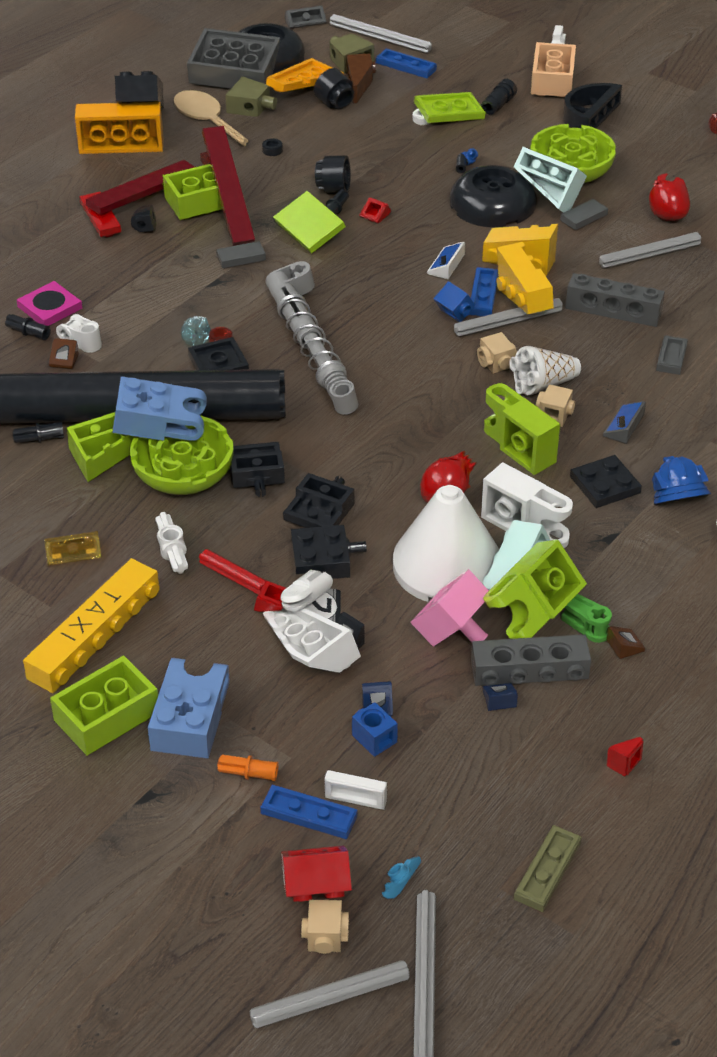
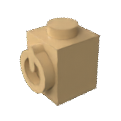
M502 332L480 338V347L477 349L479 363L482 367H488L492 373L510 369V359L515 357L517 353L515 345Z
M549 384L545 392L540 391L536 406L554 418L563 427L567 416L572 415L574 412L573 390Z
M309 900L308 918H302L301 937L308 938V951L322 954L341 952V942H348L349 912H342V900Z

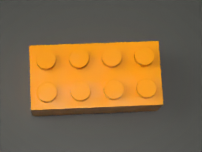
M160 102L76 104L75 124L79 154L163 152L164 138Z

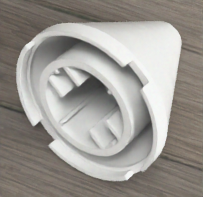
M446 485L436 491L398 541L393 553V571L399 584L408 593L428 602L429 597L433 598L441 588L468 569L483 584L484 577L489 573L494 556L499 552V548L463 491L456 486Z

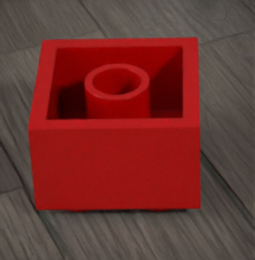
M344 845L281 851L284 891L286 897L292 896L293 901L312 900V894L321 893L325 894V898H339L345 896L344 891H352L349 854Z

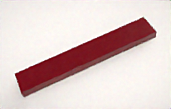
M224 126L203 128L202 135L232 245L236 246L255 242Z
M181 160L86 199V206L102 215L163 190V175L195 168V166L185 160Z

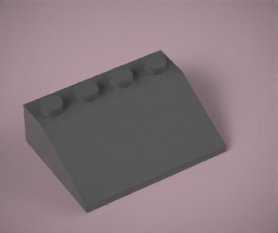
M204 28L187 62L189 83L219 88H232L241 77H246L266 84L267 77L273 75L281 41L280 37Z

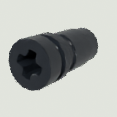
M503 79L494 87L493 91L481 104L486 114L493 115L516 95L517 87L515 83L510 79Z

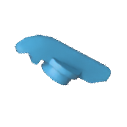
M420 856L407 859L404 864L398 863L389 870L388 876L391 883L385 884V892H382L383 897L391 899L401 893L420 865Z

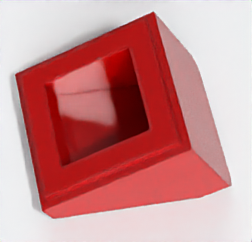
M369 197L359 216L378 224L391 213V209L388 204Z
M266 580L256 598L254 611H281L283 609L281 594L286 588Z
M637 737L610 746L607 754V767L624 777L628 775L642 759L643 738Z

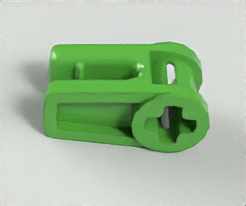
M577 594L564 607L566 610L562 613L561 620L581 634H585L590 641L598 643L606 641L608 624L612 618L611 610Z

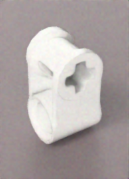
M79 314L72 315L70 321L60 324L56 328L60 339L76 340L78 348L84 352H96L102 347L98 323L90 321Z

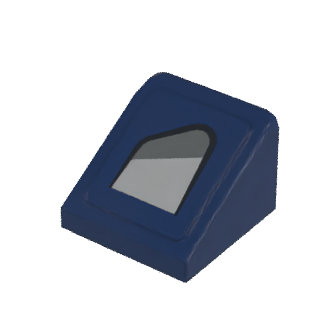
M391 681L362 683L363 708L375 702L390 717L393 716Z
M511 683L482 687L488 711L517 707L518 694Z

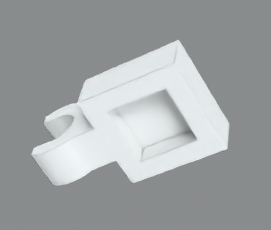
M556 25L551 43L565 44L566 34H563V26Z

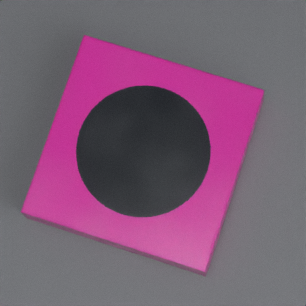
M55 281L17 299L18 308L36 322L47 326L83 309L82 301Z

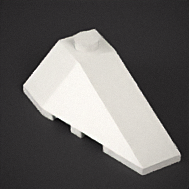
M283 608L281 611L263 612L264 618L291 657L309 667L340 673L361 657L350 629L306 608L298 611H288Z

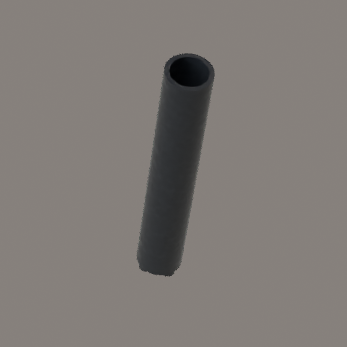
M280 369L0 374V424L85 422L114 413L116 411L121 377L200 389L204 391L207 397L206 407L200 416L212 420L286 418L285 370ZM193 399L188 402L198 403L199 401Z

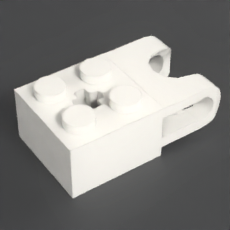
M503 462L483 479L481 518L505 531L509 530L513 520L542 524L550 540H557L550 537L549 534L560 538L558 540L563 548L567 547L570 536L569 529L560 522L572 513L573 502L569 497Z

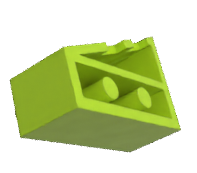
M115 412L67 427L69 450L87 482L130 455L131 442L135 436L112 433Z

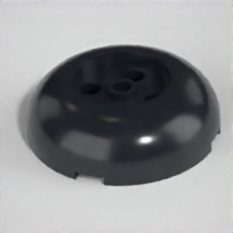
M259 23L238 31L241 33L280 37L281 41L273 74L304 61V44L297 33L288 27L274 23Z
M486 165L468 170L455 181L450 192L451 209L454 208L460 219L482 227H506V223L516 221L518 224L533 214L536 208V193L533 185L520 172L505 166Z

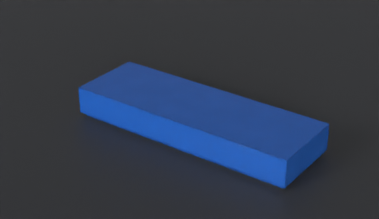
M385 49L376 57L377 64L426 79L437 70V64L390 49Z
M476 268L471 294L475 307L469 315L486 316L492 314L497 289L496 280L499 277L498 269Z
M276 785L270 787L260 807L261 814L343 839L348 838L358 816L357 809Z

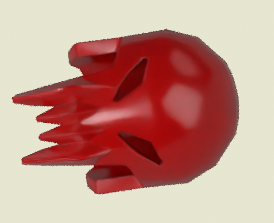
M661 174L655 180L654 187H652L649 194L650 208L654 215L666 221L683 219L690 209V197L686 184L679 177H676L673 181H667L665 179L668 174Z
M465 451L452 457H440L425 470L420 483L421 496L424 501L428 503L436 491L446 485L456 486L465 493L471 487L469 485V475L477 462H472L473 458L465 455Z

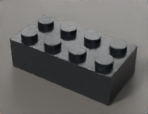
M142 71L141 75H134L132 72H120V76H115L117 103L160 102L161 108H164L163 82L153 71Z

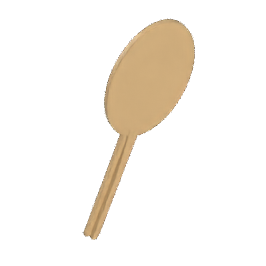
M187 90L179 92L174 97V105L182 114L199 120L210 119L217 126H224L225 132L241 145L246 146V143H248V139L218 117L221 107L213 96L201 91Z

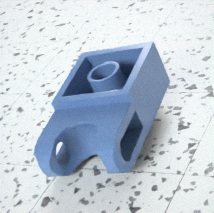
M121 377L112 433L163 441L164 437L198 440L204 432V422L200 414L203 413L207 404L206 394L204 391L196 388ZM195 399V400H198L199 402H198V403H192V402H188V401ZM185 425L194 426L195 429H189Z
M171 658L148 725L150 750L209 758L229 685V667L225 664L214 663L207 674L193 676L188 674L184 668L185 659Z

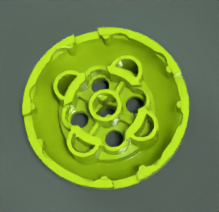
M561 124L545 128L532 138L530 147L532 151L578 168L587 176L584 183L603 176L612 166L616 154V146L610 136L601 130L582 125L581 128H569V124Z
M201 416L204 422V432L198 440L164 437L163 441L135 436L130 446L132 466L138 477L157 491L173 495H188L204 491L218 483L231 466L234 448L233 440L227 434V429L220 423ZM185 425L189 429H195L194 426Z

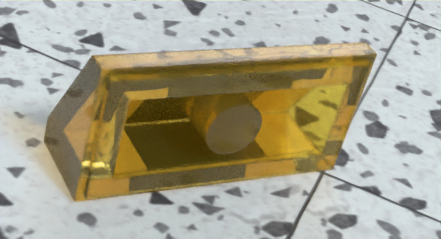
M98 531L44 539L48 566L102 558Z

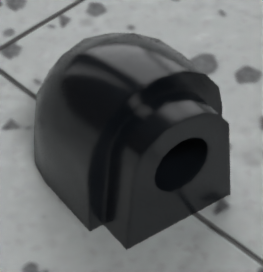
M152 205L140 207L133 213L131 225L136 231L148 232L156 229V215Z

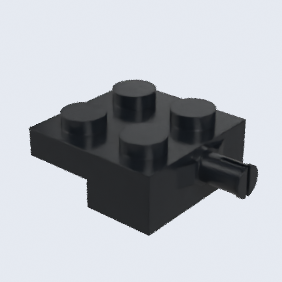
M279 442L233 446L234 454L230 466L233 488L255 486L256 496L260 497L261 490L263 497L266 495L265 485L285 483L284 463Z
M308 473L296 487V497L284 510L283 520L305 528L339 525L355 504V489L345 486V480L342 477L339 479V476H336L331 481Z
M344 525L291 529L296 574H305L309 570H316L322 573L326 572L332 579L350 578L351 553L367 552L366 541H349L346 537Z

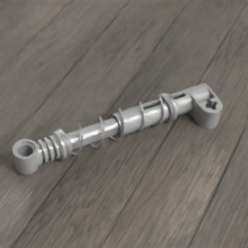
M299 261L271 272L266 278V285L277 303L280 317L287 320V329L294 333L293 340L301 345V354L306 357L312 356L308 361V366L310 369L317 370L316 380L318 384L328 392L337 413L350 414L354 412L359 405L354 385L347 379L345 366L339 356L333 352L332 344L326 340L323 329L318 326L316 317L311 314L310 307L302 296L310 292L315 286L310 265L307 262ZM325 342L329 344L331 351H326L324 348ZM303 348L308 349L311 355L304 354ZM332 356H336L338 360H331ZM312 358L314 359L318 368L311 367L310 362Z

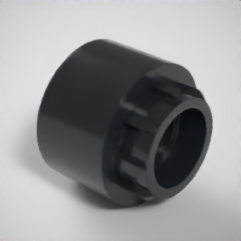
M330 68L317 79L314 85V94L328 108L343 109L353 100V82L339 69Z
M347 155L325 156L323 160L316 162L315 183L317 188L324 189L325 193H338L340 189H344L347 193L349 192L351 167Z

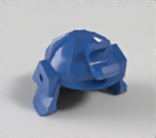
M664 457V463L659 471L654 473L652 478L654 491H656L654 504L712 494L703 483L709 480L702 465H696L692 460L685 457Z

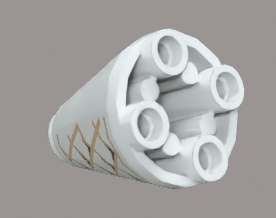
M533 346L521 347L516 356L511 357L509 364L510 369L514 373L516 392L525 395H533L544 391L549 384L556 386L572 380L574 377L579 376L581 372V364L578 358Z

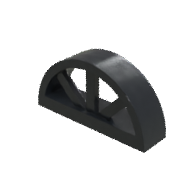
M593 83L571 90L564 100V124H569V128H581L582 125L597 128L621 104L622 85ZM587 105H592L590 108L583 107Z

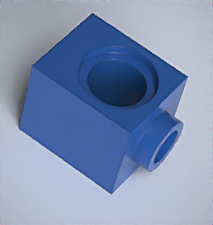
M449 281L433 298L441 311L458 322H462L475 307L468 293Z
M374 702L368 707L358 710L352 716V736L374 757L397 743L398 723L377 703Z

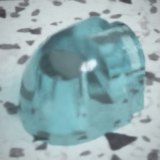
M193 316L184 322L181 328V337L186 344L193 347L204 344L207 341L209 334L212 332L207 318Z

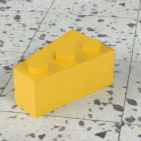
M551 224L549 227L531 225L530 228L520 229L518 226L492 228L483 242L482 261L498 265L497 247L523 242L526 255H532L534 258L532 263L536 269L541 268L545 276H547L555 262L558 224Z

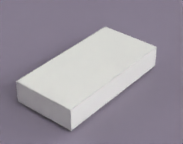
M327 770L325 776V797L384 809L387 802V782Z

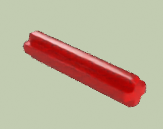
M205 549L199 555V562L256 594H259L266 581L209 549Z

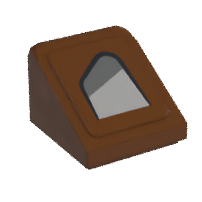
M55 338L52 344L49 366L73 369L79 355L77 341Z
M608 627L606 640L619 659L645 651V647L632 629Z

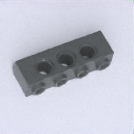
M573 273L567 288L566 309L657 327L662 314L665 291L652 287L637 286L631 283L612 281L607 278L601 279L586 274Z
M585 634L472 641L471 664L475 686L589 679L591 657Z

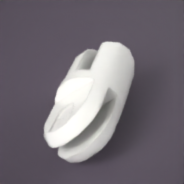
M309 570L282 592L283 608L288 611H298L305 608L330 589L333 583L332 577L326 572L321 573L320 571Z

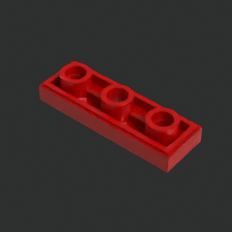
M101 192L79 196L83 209L100 237H111L121 232V225L112 210L99 215L86 206L87 198Z

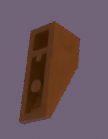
M371 54L347 55V76L353 82L354 90L353 104L358 103L372 83L373 73H376V63L372 61Z

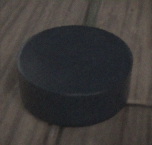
M267 139L262 143V152L267 156H278L283 152V143L279 139Z

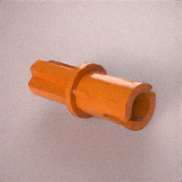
M221 755L217 767L219 772L242 775L247 780L249 777L276 781L279 764L278 762L253 759L250 755L248 758Z

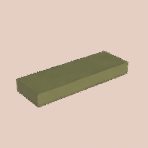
M553 825L516 889L514 900L543 912L580 846L582 836Z

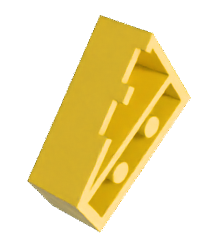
M518 242L497 247L499 277L496 283L499 291L527 314L553 309V286L541 268L536 269L532 264L534 258L532 255H526L524 243Z

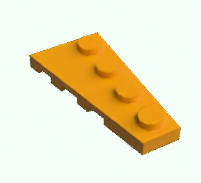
M310 58L268 76L266 85L272 87L277 92L311 87L315 85L323 72L333 67Z

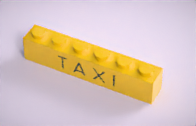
M131 558L23 659L26 679L51 693H54L61 685L66 684L70 676L80 667H83L97 650L103 648L106 642L116 632H119L133 615L138 614L141 608L157 595L159 591L157 570Z

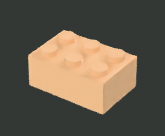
M536 42L531 94L564 98L572 90L576 45Z

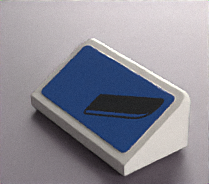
M465 242L445 246L428 269L427 274L449 279L465 255Z

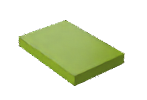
M471 92L419 95L414 98L415 105L427 123L485 119L486 112Z
M308 191L273 216L275 222L311 254L346 227L338 216Z

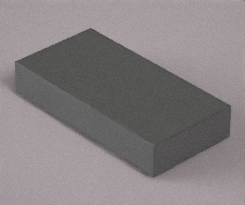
M592 199L562 213L561 221L577 230L608 215V208Z
M260 241L216 249L217 258L222 268L266 260V255Z
M665 335L656 371L680 375L688 339Z

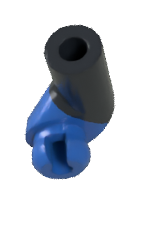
M470 148L468 152H462L457 156L456 172L464 173L466 166L476 161L478 152L475 149Z

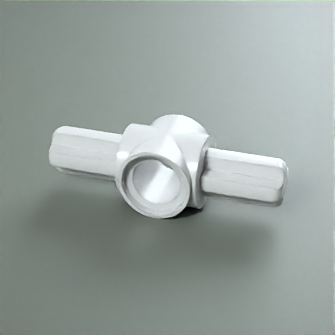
M161 512L160 516H157L155 519L159 529L157 539L160 545L161 556L170 561L174 572L182 574L184 570L188 569V563L185 558L187 548L183 539V530L173 524L169 514Z

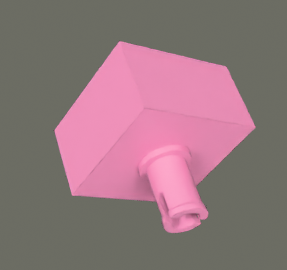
M468 569L441 588L410 623L433 647L458 630L471 642L484 641L488 634L471 617L485 602L483 597L489 590Z

